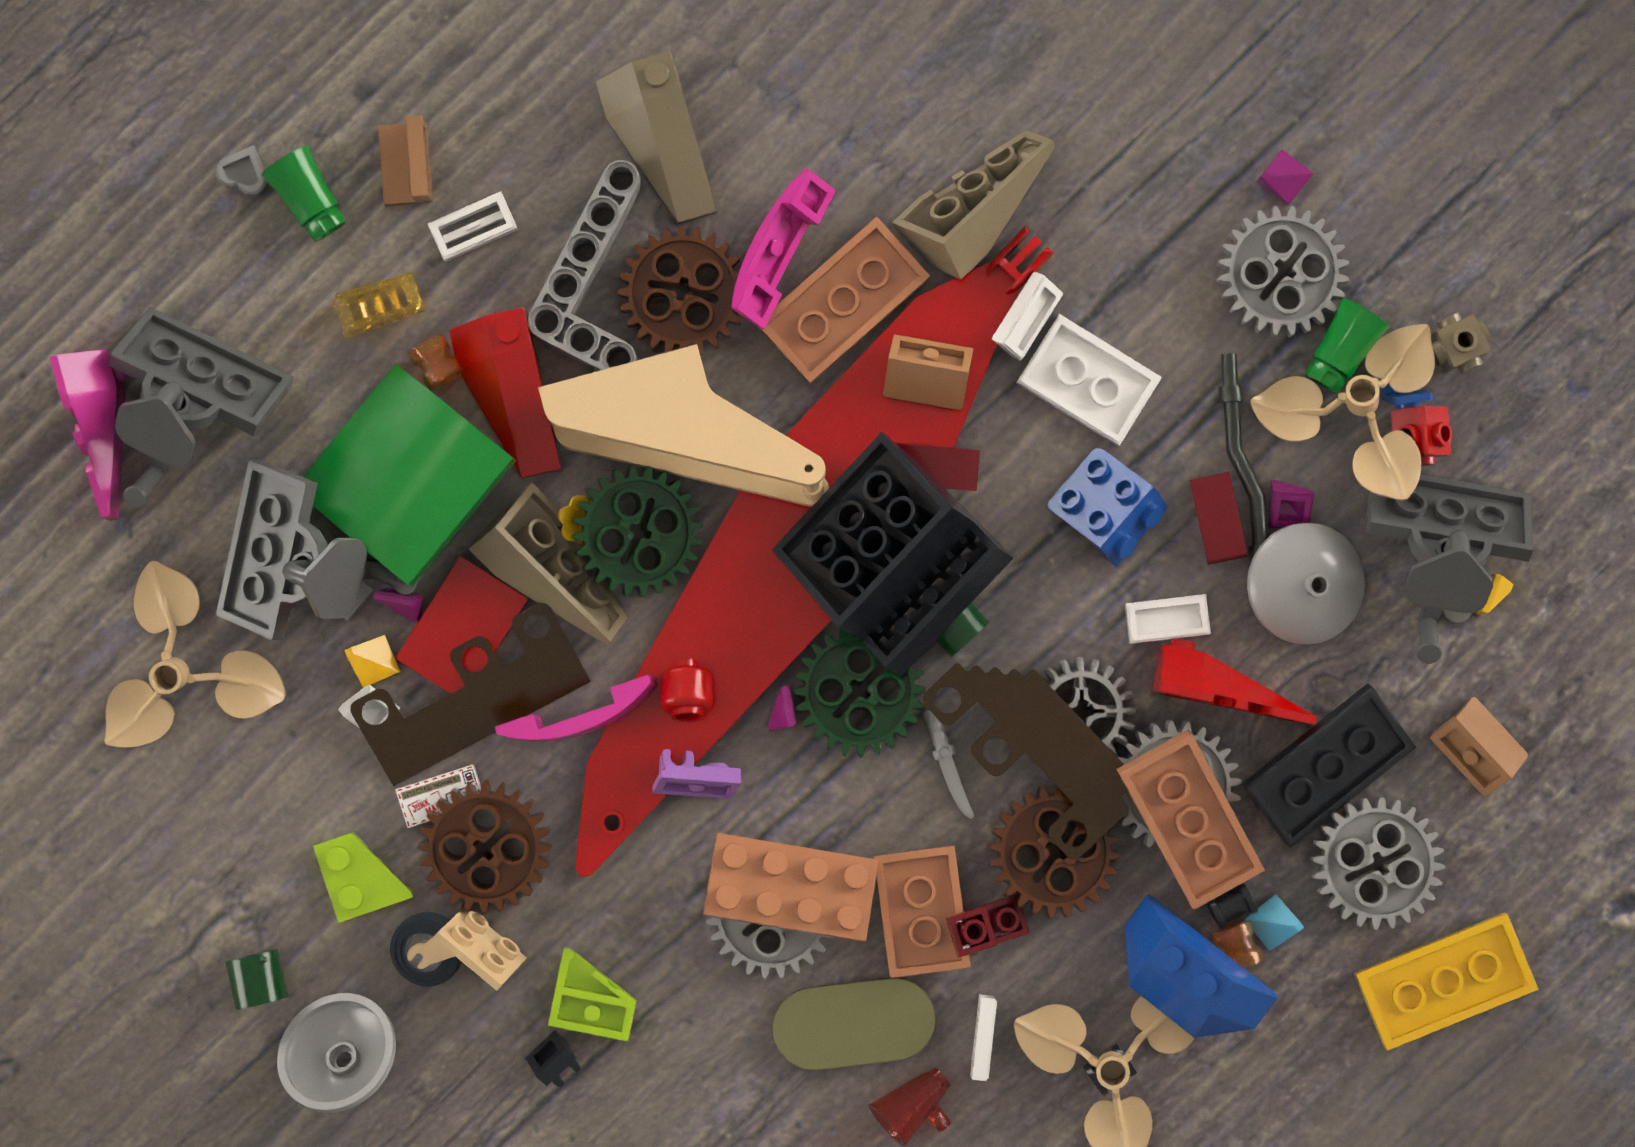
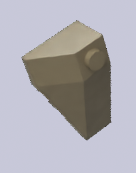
M671 50L632 61L597 80L596 85L607 122L648 178L652 187L677 223L680 224L717 213Z
M1027 130L987 154L984 159L985 164L967 174L963 170L952 176L954 183L937 194L929 190L918 197L892 222L894 228L934 268L962 279L989 253L1055 148L1054 141Z
M531 482L486 526L469 547V550L497 578L534 601L547 604L552 612L607 645L628 617L613 593L607 591L606 582L603 580L595 583L593 582V572L591 570L583 571L582 566L586 562L583 558L584 556H575L574 554L582 545L579 543L575 545L573 541L563 538L561 534L563 524L558 518L560 510Z

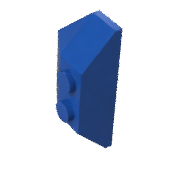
M1150 894L1144 898L1124 926L1129 987L1194 1038L1255 1029L1279 997L1269 987Z

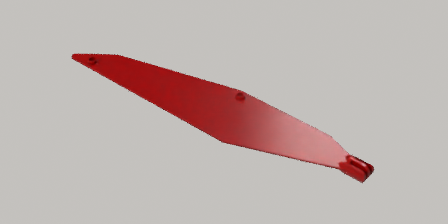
M1026 226L1014 236L992 261L971 270L962 279L954 278L917 296L785 435L823 459L826 467L824 478L828 482L829 488L881 432L888 435L894 442L955 447L997 346L992 340L993 335L1015 302L1022 286L1029 280L1034 271L1037 272L1054 254L1047 247L1021 274L1018 270L1042 244V241L1035 236L1008 262L1006 259L1031 232ZM894 334L974 348L964 404L961 410L888 398L883 395L888 358ZM739 491L634 678L651 675L656 679V688L638 707L606 727L586 763L575 864L576 872L580 876L588 877L592 875L668 795L652 793V785L659 775V757L663 750L670 749L671 761L678 766L683 764L682 757L684 753L692 751L695 766L831 622L832 619L772 551L777 543L811 507ZM694 659L698 661V666L707 668L712 673L714 702L712 708L704 713V717L701 720L692 722L675 721L671 718V714L666 713L661 708L660 677L663 671L674 667L676 660ZM610 815H616L620 819V826L615 831L610 830L606 825V820Z

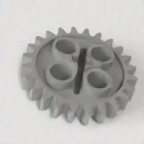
M1274 206L1271 209L1270 218H1267L1262 210H1258L1255 213L1256 224L1244 218L1241 221V226L1245 233L1233 229L1229 236L1235 242V245L1224 244L1221 248L1225 254L1230 256L1217 262L1218 267L1227 270L1226 274L1218 277L1217 283L1229 285V289L1221 295V298H1234L1235 303L1229 312L1234 313L1242 309L1245 314L1242 317L1241 324L1244 325L1251 319L1256 320V333H1259L1265 325H1269L1271 337H1276L1280 328L1284 327L1289 338L1295 334L1296 325H1298L1306 334L1311 330L1310 319L1319 326L1325 322L1321 310L1330 314L1337 310L1330 299L1341 300L1345 296V293L1336 287L1349 281V277L1339 274V270L1347 267L1349 261L1337 259V255L1345 246L1344 244L1332 246L1330 241L1335 237L1336 230L1324 234L1321 231L1325 223L1323 218L1314 225L1309 223L1311 211L1309 210L1301 218H1296L1294 206L1287 210L1285 216H1281L1278 206ZM1276 234L1285 237L1289 244L1288 251L1285 253L1274 251L1269 243L1270 236ZM1300 243L1305 244L1306 249L1288 270V276L1284 277L1277 284L1266 300H1261L1260 294L1278 273V268L1289 259ZM1305 259L1316 261L1320 266L1319 277L1311 278L1306 276L1302 270V261ZM1256 266L1260 268L1264 274V282L1259 285L1250 283L1245 277L1246 267ZM1286 290L1295 296L1296 306L1294 309H1284L1278 304L1277 294L1279 291Z
M1166 720L1163 732L1157 724L1151 723V736L1147 737L1137 730L1135 735L1138 744L1134 746L1126 742L1123 746L1129 753L1126 758L1117 757L1125 765L1186 730L1191 732V723L1183 720L1177 731L1174 721ZM1199 725L1192 735L1228 802L1240 800L1241 797L1231 792V787L1241 784L1242 781L1229 774L1238 767V763L1224 761L1231 752V749L1226 746L1216 749L1220 737L1213 734L1204 740L1206 728ZM1127 790V793L1122 796V801L1129 807V812L1118 822L1122 826L1134 823L1130 835L1136 839L1145 832L1143 844L1151 847L1155 840Z
M1384 797L1376 798L1374 808L1371 807L1367 798H1360V810L1358 811L1352 804L1346 803L1344 808L1347 816L1342 817L1333 812L1331 818L1335 826L1333 828L1324 825L1320 826L1321 831L1327 836L1326 840L1313 841L1316 847L1322 849V854L1310 857V861L1321 864V870L1314 872L1311 876L1315 879H1324L1325 882L1317 890V893L1320 895L1331 893L1332 897L1328 900L1326 906L1332 909L1342 905L1339 917L1344 920L1352 913H1355L1354 925L1359 927L1363 925L1367 917L1369 918L1371 929L1378 930L1381 919H1384L1388 928H1395V916H1399L1405 923H1410L1409 910L1413 909L1423 914L1425 911L1420 903L1421 899L1424 898L1431 901L1436 899L1428 890L1430 885L1442 886L1443 883L1433 877L1434 871L1445 869V865L1434 862V856L1443 853L1444 849L1432 847L1430 842L1436 839L1438 833H1425L1423 831L1429 822L1427 818H1421L1417 821L1413 820L1416 808L1409 807L1403 813H1400V800H1393L1389 808L1386 809ZM1385 824L1392 826L1395 831V840L1387 847L1381 846L1377 839L1379 828ZM1352 842L1359 849V858L1354 864L1348 866L1341 859V850L1347 843ZM1409 845L1410 850L1383 862L1381 864L1382 872L1369 869L1349 882L1345 880L1347 874L1374 862L1373 854L1385 857L1402 846ZM1407 860L1413 866L1414 875L1409 882L1401 883L1396 877V868L1401 862ZM1372 879L1377 884L1378 894L1372 901L1365 902L1359 893L1360 886L1365 880Z
M716 917L706 920V924L718 925L719 930L710 937L711 940L724 939L725 941L719 953L723 955L733 951L735 956L731 965L734 967L742 960L746 961V974L748 975L754 970L755 966H761L763 978H767L770 968L775 967L779 977L783 978L785 966L790 965L796 973H800L799 960L803 958L806 962L813 965L814 959L811 951L813 949L823 953L826 951L825 946L819 941L821 936L833 938L760 925L750 935L744 936L742 931L751 923ZM771 929L777 932L780 936V946L770 952L762 950L757 943V936L761 931Z

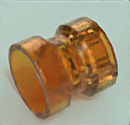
M443 335L429 338L412 349L408 355L414 366L421 368L424 373L423 381L429 390H435L450 383L463 372L458 359L452 358L449 354V344Z
M1250 920L1227 926L1224 930L1212 933L1216 946L1221 947L1226 955L1243 968L1257 964L1265 959L1261 947L1255 945L1252 938L1255 931Z

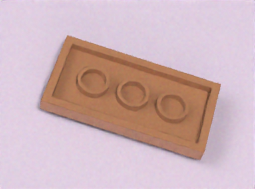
M876 217L778 303L765 329L760 330L811 385L930 279V275L880 219Z
M1189 730L1182 732L1116 769L1193 910L1265 871Z
M717 833L703 915L866 942L879 860Z

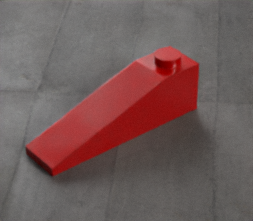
M524 307L482 316L450 329L449 333L459 373L504 449L516 460L514 466L520 476L527 478L559 471L562 468L552 423L544 412L538 387L544 385L533 334L528 326L529 315Z
M1172 638L1170 645H1160L1151 693L1306 725L1316 724L1317 716L1209 654L1194 650L1196 643Z

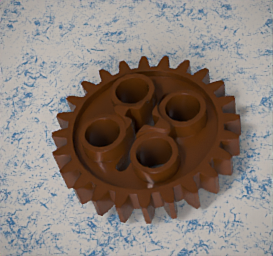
M683 225L679 226L677 237H672L667 228H663L662 241L658 242L651 234L648 235L650 247L647 250L642 246H635L639 259H625V263L632 269V272L619 274L620 280L627 283L628 287L617 290V294L619 297L629 299V302L620 306L621 313L634 314L626 322L628 328L640 325L641 328L636 337L641 341L650 335L652 337L650 348L653 351L661 342L665 344V352L673 351L675 346L681 349L697 344L700 356L704 353L703 343L707 341L715 349L719 348L716 336L720 333L730 339L732 336L727 327L728 323L734 325L741 324L740 318L734 314L735 310L732 309L734 288L740 271H734L733 268L740 262L739 256L726 258L730 248L729 244L726 242L716 248V234L712 233L704 241L701 239L699 227H696L691 237L686 236ZM667 258H672L680 264L678 272L671 277H664L657 272L659 263ZM704 268H712L718 272L719 278L712 286H702L696 281L698 272ZM656 281L676 289H680L683 283H688L691 292L714 295L718 297V301L713 303L693 295H686L684 301H679L676 292L668 289L651 288L648 286V283ZM653 298H666L670 302L668 312L662 316L650 314L648 305ZM696 306L704 307L709 311L708 320L700 326L692 325L687 321L689 310Z
M484 780L481 791H476L472 782H468L465 795H462L459 790L453 788L450 791L451 803L442 797L436 802L442 813L431 810L428 812L426 817L434 826L425 825L420 830V833L430 838V840L420 842L418 845L419 850L429 852V855L420 861V866L433 867V870L426 877L427 882L439 879L441 884L436 893L439 895L447 890L451 891L452 895L449 902L451 905L456 903L460 897L465 899L464 907L467 912L474 902L479 903L482 914L486 913L491 902H494L497 910L502 912L504 909V899L506 898L514 906H517L520 901L518 891L530 896L533 889L528 881L541 883L543 876L536 868H548L550 862L540 856L541 853L549 852L552 848V844L541 841V838L549 834L550 828L537 827V823L544 816L543 812L531 815L529 810L534 800L530 799L521 804L518 802L521 790L516 789L508 796L505 794L506 787L504 782L499 785L496 792L491 791L488 780ZM479 809L490 810L496 817V824L487 828L480 826L475 820V812ZM506 821L512 823V827L495 840L491 848L492 854L486 850L465 872L458 870V867L475 853L479 845L478 839L484 843ZM451 837L462 839L467 847L466 853L458 856L451 854L446 848V840ZM509 838L519 839L524 845L525 852L520 856H511L504 850L503 842ZM480 866L489 867L495 873L496 879L490 884H482L475 878L474 870Z
M1044 786L1039 787L1038 799L1036 800L1028 791L1023 793L1024 806L1013 800L1009 803L1013 815L1010 816L1005 813L998 815L1000 821L1005 825L1004 829H991V833L1000 838L999 843L988 845V850L997 852L999 858L989 862V866L1001 867L1002 873L994 879L995 883L1008 882L1009 886L1005 889L1003 895L1006 897L1016 892L1019 895L1016 901L1017 908L1022 907L1027 901L1031 902V915H1036L1042 906L1045 907L1047 918L1054 917L1057 907H1060L1064 918L1070 917L1072 904L1080 912L1086 911L1085 898L1093 903H1098L1100 898L1095 890L1097 888L1105 891L1111 889L1109 883L1104 879L1105 875H1118V871L1109 866V862L1121 858V854L1110 851V845L1119 842L1120 837H1108L1106 832L1092 845V851L1087 858L1071 859L1059 848V853L1063 855V858L1052 860L1041 880L1035 883L1033 876L1046 861L1050 853L1045 848L1046 845L1051 846L1055 844L1049 835L1040 829L1039 818L1043 813H1051L1059 819L1074 803L1068 797H1063V792L1058 786L1055 787L1052 796L1048 795ZM1071 820L1075 822L1076 826L1064 841L1066 845L1073 847V841L1078 835L1087 837L1086 827L1083 823L1076 820ZM1070 821L1066 822L1062 826L1060 833L1061 836L1064 833ZM1021 846L1030 847L1036 854L1035 865L1030 869L1021 867L1016 860V853ZM1055 869L1064 870L1070 878L1069 887L1064 892L1055 890L1050 883V876Z

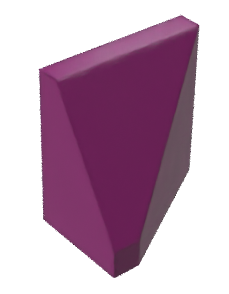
M1282 149L1257 182L1286 205H1289L1313 173Z
M1271 480L1269 528H1283L1292 524L1310 523L1314 491L1282 481Z
M388 587L374 593L373 599L413 622L420 620L424 599L422 594L412 592L409 595H402L396 589Z
M788 686L781 687L768 723L769 731L795 727V712L791 690Z

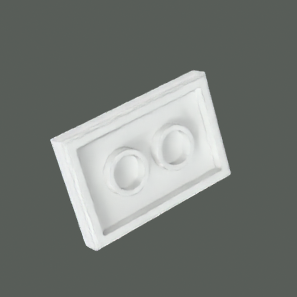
M1059 314L1016 384L1119 447L1162 377Z

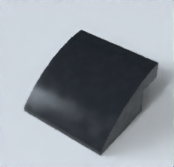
M881 432L772 549L838 628L863 641L885 668L899 676H902L1013 560V557L939 482L884 432Z

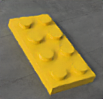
M1501 913L1354 973L1383 1047L1387 1051L1539 990L1507 913Z

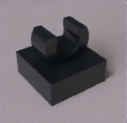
M555 1030L525 1058L535 1076L546 1086L553 1082L556 1086L562 1087L565 1083L559 1074L568 1066L575 1072L580 1070L573 1051L566 1040Z

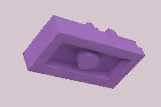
M664 749L659 757V775L652 785V793L732 799L741 785V768H728V765L724 763H709L705 766L694 767V754L692 751L684 753L682 757L683 764L678 766L671 761L670 749Z

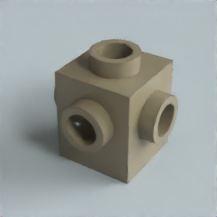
M1458 312L1437 322L1440 330L1431 334L1435 363L1442 367L1444 373L1458 367L1462 374L1483 364L1480 357L1491 351L1488 343H1491V336L1483 321L1477 322L1474 314L1462 319ZM1459 334L1462 335L1467 345V348H1464L1459 345Z

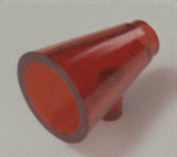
M934 1067L931 1071L924 1072L870 1103L868 1106L885 1131L898 1144L905 1147L926 1118L931 1121L938 1132L949 1127L951 1121L940 1108L938 1102L946 1093L945 1090L950 1087V1083Z

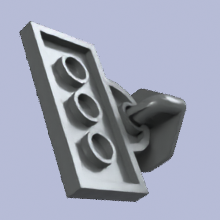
M149 307L110 354L108 365L142 382L141 399L123 403L118 409L115 424L116 432L123 442L150 456L148 467L133 486L125 489L123 494L125 502L133 508L143 507L147 497L167 473L169 466L184 467L189 463L195 445V438L190 431L206 428L219 419L255 436L291 388L293 376Z
M262 460L248 461L218 601L217 616L270 640H284L292 603L309 601L317 617L322 619H340L346 617L355 607L362 579H376L395 587L396 591L402 595L412 593L417 586V582L413 587H410L378 560L367 558L366 546L358 539L336 538L328 545L321 531L309 523L318 483Z
M1421 474L1415 491L1407 500L1398 501L1368 491L1367 534L1407 540L1410 552L1419 562L1410 569L1405 583V595L1411 602L1423 606L1419 615V648L1417 650V656L1421 662L1432 664L1437 662L1442 655V650L1438 645V622L1443 609L1471 613L1482 609L1486 605L1493 588V579L1483 568L1487 563L1489 555L1529 562L1533 553L1531 494Z

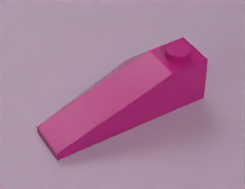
M107 349L51 356L49 358L64 410L69 409L71 414L76 417L78 423L75 424V431H73L76 445L80 447L84 456L89 455L91 461L85 464V470L101 518L109 521L119 518L123 441L116 432L115 424L118 409L125 403L126 391L123 381L128 380V375L108 366L112 352Z

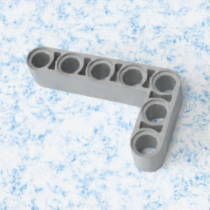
M625 160L614 161L604 170L528 317V326L536 339L596 371L610 368L608 365L609 357L616 351L627 352L630 355V362L638 360L633 347L626 341L575 316L641 190V179L636 167ZM619 173H627L633 177L632 185L626 190H616L611 185L613 178ZM601 208L611 209L615 214L613 221L607 226H599L593 222L594 214ZM589 243L596 247L595 256L589 261L581 262L574 256L576 248L581 244ZM563 279H572L577 282L576 292L570 297L564 298L556 294L557 284ZM545 314H552L558 317L557 328L551 333H542L537 329L538 320ZM587 332L594 336V344L589 350L580 352L573 348V340L576 335Z

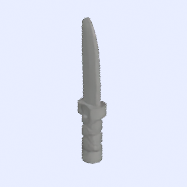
M930 710L924 711L922 713L925 722H927L926 725L929 728L928 731L935 748L932 751L934 759L939 761L949 791L958 808L965 816L971 819L974 817V813L952 758V755L956 754L954 745L949 744L944 725Z

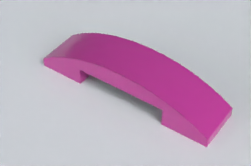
M803 169L773 205L758 229L737 277L732 298V309L759 329H765L782 296L776 290V287L808 225H819L836 192L834 188L809 169Z
M645 675L610 687L615 703L544 727L541 716L531 714L495 726L497 735L530 742L561 741L587 735L603 729L629 714L656 688L657 682L655 677Z

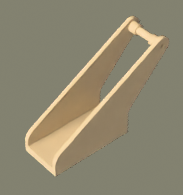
M697 344L538 387L544 412L552 423L558 442L568 450L643 468L650 466L652 470L665 471L669 474L812 507L829 489L828 482L824 478L826 474L825 463L819 455L718 396L711 390Z

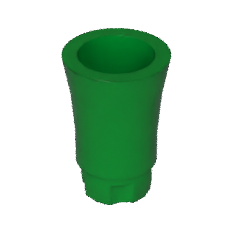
M308 145L280 158L261 174L284 201L300 226L305 227L315 242L326 238L346 224L344 216L337 207L339 203L325 182Z
M1341 298L1335 316L1323 340L1313 354L1314 360L1307 368L1305 375L1327 390L1338 394L1346 380L1352 378L1360 363L1375 343L1390 328V325L1361 305L1349 299Z

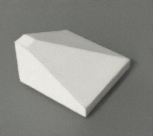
M368 684L344 702L338 710L347 720L359 727L351 714V704L376 689ZM380 700L368 701L362 709L363 719L372 725L383 723L388 717L387 705Z

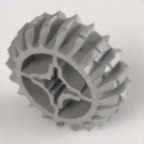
M1082 657L1075 658V670L1070 671L1066 660L1059 661V668L1062 672L1059 676L1051 667L1047 668L1045 673L1051 680L1048 685L1054 691L1065 681L1073 679L1074 689H1072V698L1067 704L1070 708L1077 707L1078 700L1081 698V701L1086 702L1084 707L1089 706L1090 710H1101V713H1094L1084 717L1083 721L1089 728L1097 718L1113 717L1109 730L1101 740L1116 755L1117 752L1110 743L1113 740L1121 745L1128 742L1125 736L1119 734L1120 728L1133 730L1134 724L1123 721L1124 714L1132 715L1136 713L1135 707L1124 708L1122 700L1133 697L1132 691L1119 694L1117 690L1126 682L1125 678L1119 677L1113 682L1108 680L1114 671L1112 666H1107L1102 674L1097 673L1099 667V660L1092 659L1089 669L1084 670ZM1086 679L1092 680L1103 687L1109 695L1112 705H1098L1092 702L1088 695V688H1086Z

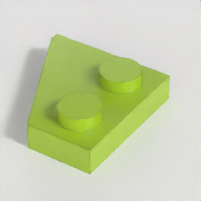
M354 832L313 846L338 923L415 897L413 890L406 886L379 857L375 856Z
M564 947L548 1026L628 1042L637 1000L573 949Z

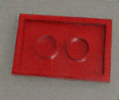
M460 556L395 659L452 694L465 687L451 662V651L476 636H483L488 639L496 653L512 628L513 618L523 611L530 599ZM479 647L468 648L462 655V665L470 672L481 671L487 665V653Z

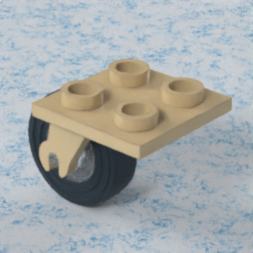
M465 907L451 920L434 912L414 914L397 927L390 943L391 959L400 975L413 984L425 987L436 986L446 982L458 971L463 962L497 991L527 959L512 940L501 937L489 926L487 920L481 914L470 910L467 912Z

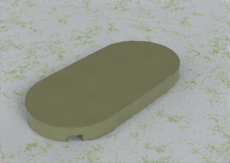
M882 978L808 987L793 992L781 1003L774 1017L773 1036L782 1056L791 1064L806 1070H822L897 1061L916 1055L928 1044L935 1028V1011L930 998L924 990L904 978Z

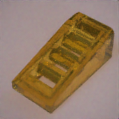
M412 272L336 293L333 299L345 338L379 328L425 310ZM401 286L408 302V306L404 307L401 306L395 289ZM384 292H387L393 309L387 312L380 295ZM371 297L376 315L370 316L364 299ZM352 303L356 304L360 319L354 321L349 307Z

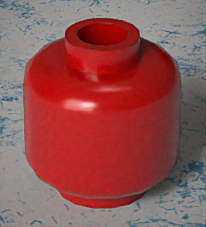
M694 659L676 660L674 667L663 671L660 677L661 708L666 713L671 714V718L675 721L692 722L701 720L704 717V713L712 708L714 702L712 673L707 668L698 666V661Z

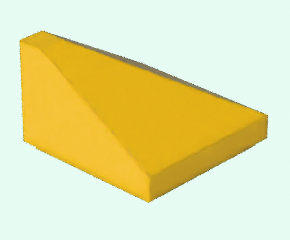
M1500 574L1490 575L1493 579V588L1488 601L1482 609L1474 613L1477 615L1488 614L1511 592L1514 584Z
M386 635L344 650L363 688L368 684H375L401 672Z

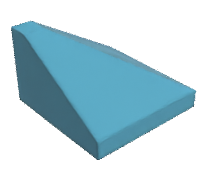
M1276 894L1257 908V913L1253 915L1250 913L1244 918L1268 951H1271L1304 928Z

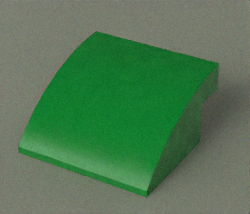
M395 364L303 477L318 483L313 506L350 538L362 541L370 555L408 586L413 587L516 460L409 373Z

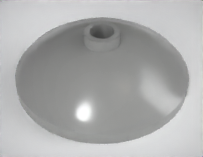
M1314 523L1292 524L1271 534L1256 551L1251 561L1247 578L1248 598L1259 622L1274 636L1287 642L1305 645L1327 641L1345 630L1357 615L1365 590L1364 569L1360 557L1352 544L1336 530ZM1318 577L1321 581V588L1319 591L1314 592L1312 581Z
M332 994L312 1002L293 1018L279 1044L277 1069L284 1089L300 1105L322 1113L345 1111L361 1104L379 1089L392 1068L396 1053V1037L393 1025L386 1013L375 1002L358 994ZM352 1057L350 1063L347 1066L342 1067L343 1062L347 1058Z

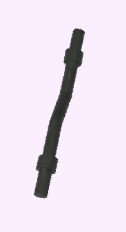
M1228 353L1221 354L1222 386L1218 387L1219 403L1224 404L1226 453L1250 499L1252 546H1248L1249 563H1251L1260 545L1268 538L1266 495L1242 449L1240 402H1244L1243 385L1238 383L1237 354Z

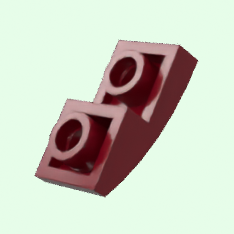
M895 442L945 489L977 491L980 450Z
M1225 472L1189 480L1207 564L1211 565L1248 557L1230 473Z
M1018 894L946 918L958 958L1030 934L1023 908L1016 907Z

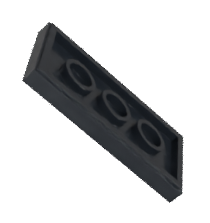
M1367 683L1244 781L1241 786L1285 845L1291 848L1329 818L1333 812L1335 813L1414 750L1416 746L1373 686Z

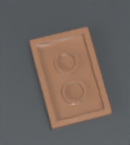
M955 846L874 856V859L879 860L876 879L890 978L971 968L969 955L957 957L946 921L947 917L963 912Z

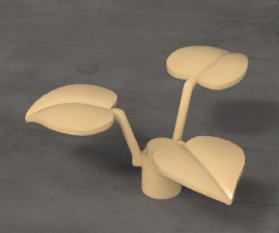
M1427 324L1406 326L1381 337L1366 355L1365 368L1372 377L1367 375L1353 377L1347 384L1346 393H1339L1338 398L1325 408H1321L1323 394L1318 385L1312 380L1300 376L1279 380L1264 392L1251 399L1252 410L1264 428L1274 436L1288 442H1304L1314 438L1320 431L1319 416H1326L1341 404L1346 403L1351 413L1367 417L1374 442L1362 444L1354 454L1352 466L1355 478L1364 489L1371 493L1398 501L1407 500L1415 491L1420 479L1421 455L1415 441L1403 431H1392L1381 438L1375 418V410L1379 405V389L1385 388L1387 384L1397 393L1410 394L1421 390L1430 382L1435 370V356L1430 327Z
M158 561L149 562L138 579L134 595V610L138 622L147 632L156 634L169 629L165 649L161 653L162 661L155 664L150 670V684L141 679L126 680L118 684L110 693L106 704V731L104 739L105 744L109 746L138 747L152 743L164 736L173 724L175 712L173 706L160 697L163 694L175 692L185 686L186 683L211 680L220 681L215 689L216 701L225 713L236 718L258 716L274 705L284 701L286 697L284 683L276 668L266 658L253 651L237 650L228 653L222 660L221 673L190 674L189 668L183 660L172 657L171 653L177 635L176 626H185L196 618L200 608V594L196 585L186 575Z
M1142 996L1135 1001L1131 1009V1020L1142 1032L1136 1036L1123 1055L1115 1051H1109L1097 1058L1085 1048L1080 1047L1086 1038V1025L1081 1015L1067 1005H1045L1017 1017L1014 1021L1017 1041L1026 1056L1037 1067L1049 1073H1066L1073 1068L1077 1053L1096 1067V1075L1100 1084L1112 1090L1113 1101L1100 1100L1094 1103L1085 1116L1084 1131L1092 1147H1147L1152 1132V1116L1149 1107L1141 1098L1136 1096L1120 1099L1119 1088H1122L1130 1077L1128 1062L1132 1060L1134 1053L1145 1038L1148 1039L1150 1046L1154 1050L1164 1054L1178 1053L1187 1048L1194 1040V1037Z

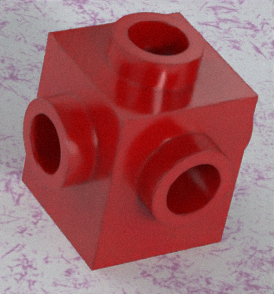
M1419 406L1391 411L1392 431H1403L1415 441L1421 455V466L1435 465V457L1452 455V429L1449 425L1448 407Z

